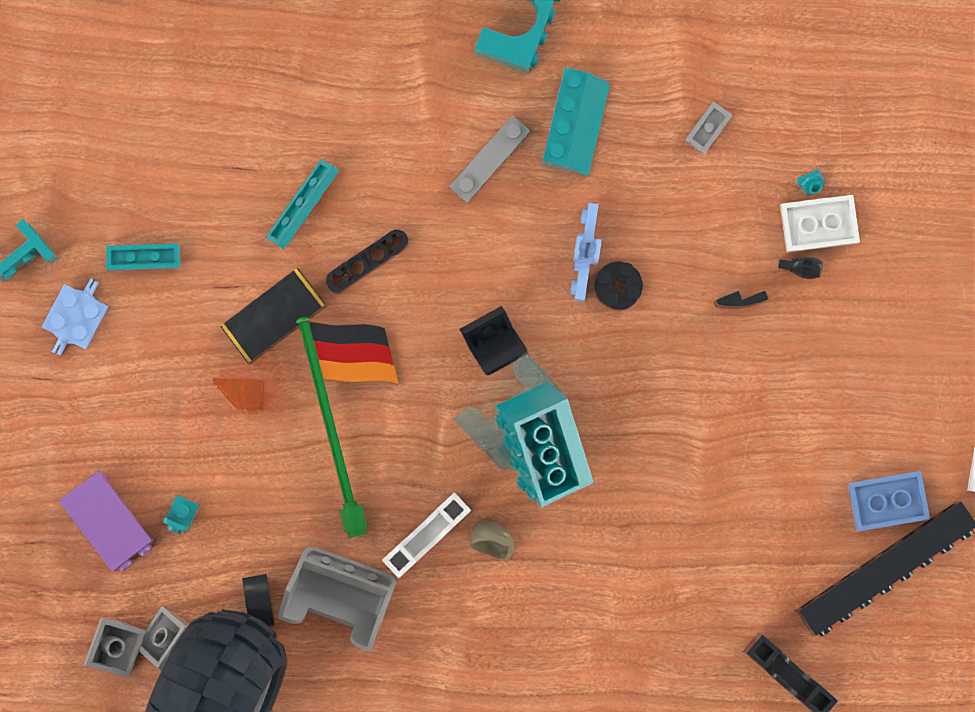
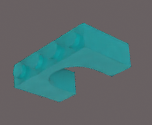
M529 0L536 10L537 21L533 28L523 35L508 36L483 27L475 47V55L529 74L531 67L536 68L540 57L539 54H536L538 47L545 44L548 35L545 32L547 23L552 24L556 14L553 6L555 1L560 2V0Z

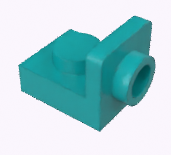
M176 495L167 518H164L163 523L168 524V530L177 534H181L182 531L189 532L200 504Z

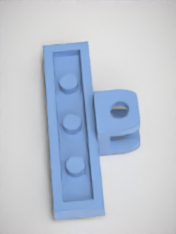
M589 203L587 209L582 210L581 223L585 224L584 233L579 232V236L576 237L573 262H575L574 271H578L577 281L572 280L570 294L575 295L574 301L583 303L585 301L590 264H598L601 248V239H594L598 204Z

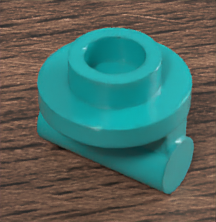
M816 169L796 178V182L805 194L813 195L822 190L825 179L819 169Z

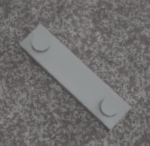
M512 115L453 181L449 189L464 202L468 203L529 135L530 130Z

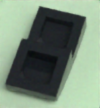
M737 291L717 299L714 305L718 308L740 309L759 305L769 299L766 292L762 291L742 300L740 292Z
M267 574L242 578L247 614L260 619L269 627L275 626Z

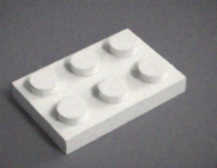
M853 195L780 205L787 253L860 243Z

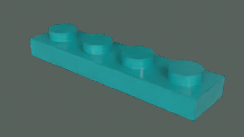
M320 159L265 238L280 248L285 249L301 224L305 222L313 207L320 201L327 187L334 181L339 170L330 163Z

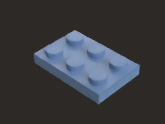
M921 471L847 483L856 532L930 519Z

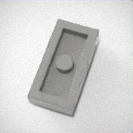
M713 101L684 142L704 155L733 115Z

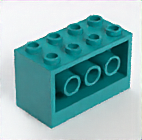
M549 382L543 383L495 406L498 414L495 416L499 428L503 429L505 435L502 437L506 449L510 450L512 456L509 458L510 464L518 474V478H516L517 485L522 492L525 491L531 501H535L540 507H544L594 483L568 399Z

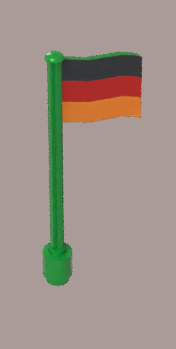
M301 317L296 321V324H299L344 504H342L343 509L339 510L344 533L348 534V538L364 535L367 533V519L363 504H357V500L354 501L324 379L341 382L382 381L399 385L385 328L367 324L329 325L309 322L310 318Z

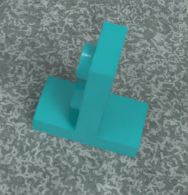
M24 219L18 222L16 226L28 240L0 263V281L2 282L13 278L18 273L17 269L21 265H27L36 258L35 254L37 252L51 265L59 259L34 228Z

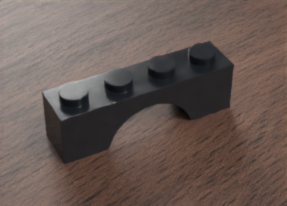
M758 633L743 650L748 657L811 712H829L838 702L834 696L802 671L763 634Z

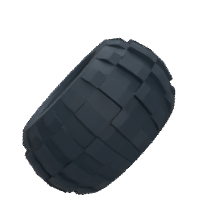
M224 609L217 613L209 612L193 620L178 639L157 679L145 712H271L287 668V656L284 645L276 640L277 634L269 626L247 613Z

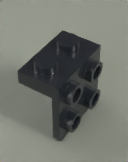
M502 306L459 329L469 350L487 376L524 357L528 353L526 346L514 330Z

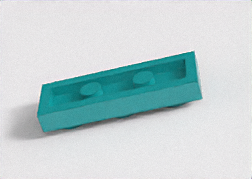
M179 243L106 246L107 271L181 269Z

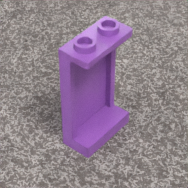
M97 471L59 500V502L111 571L119 569L122 572L133 564L131 559L139 554L142 557L152 549L151 544L155 540L147 534L107 481L108 478L104 472Z

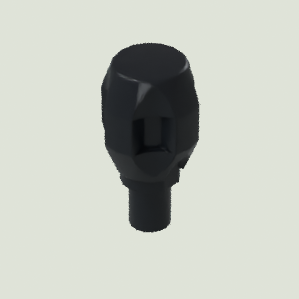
M807 256L792 259V261L780 259L778 269L790 270V272L801 278L816 279L821 277L823 262L817 258Z

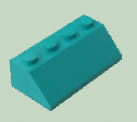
M564 68L542 166L589 176L610 88L609 82L588 72Z

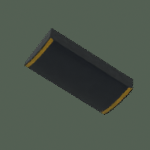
M296 268L220 327L250 365L298 329L299 324H296V321L299 318L308 317L311 319L327 307V305L300 270Z

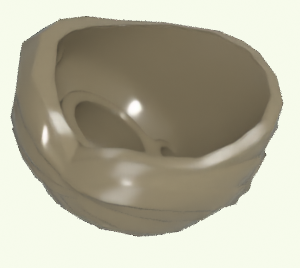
M483 519L475 523L470 536V546L474 550L503 561L513 556L515 543L509 530L498 522L489 519Z

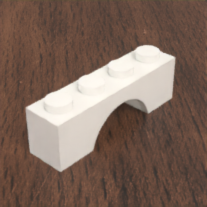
M454 492L382 561L400 578L456 526L471 509Z

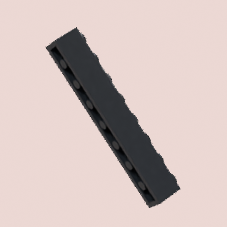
M962 501L954 502L796 609V612L812 635L817 636L819 634L820 637L826 635L833 629L831 625L837 621L843 623L851 618L853 610L858 607L863 609L873 602L872 598L879 593L882 596L894 588L892 586L893 583L899 579L903 582L914 574L912 571L918 566H921V568L926 567L934 561L933 556L939 552L945 554L954 548L952 543L958 539L963 541L974 534L975 520Z

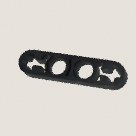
M393 230L338 266L327 275L326 284L328 288L335 293L343 292L403 252L408 246L406 233L401 230ZM393 236L403 237L402 246H392L390 250L393 253L389 255L382 243L386 241L387 245H390L393 242ZM375 248H380L384 251V257L380 261H374L370 257L371 251ZM359 261L364 264V271L361 274L355 275L351 272L350 267L353 262ZM346 268L348 275L353 279L348 281L347 277L341 281L342 286L339 288L337 285L331 286V283H333L332 277L335 275L338 278L345 275L342 270Z

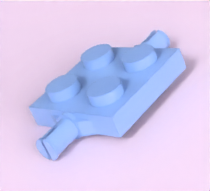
M90 278L84 291L75 290L65 284L63 285L42 325V328L52 332L59 338L52 352L61 356L67 343L76 344L84 349L88 348L109 308L92 296L99 282Z

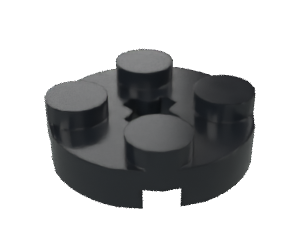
M621 261L605 265L598 272L594 283L597 299L603 305L613 310H625L632 307L640 298L643 289L642 277L638 270L632 264ZM616 279L625 283L622 292L612 289Z

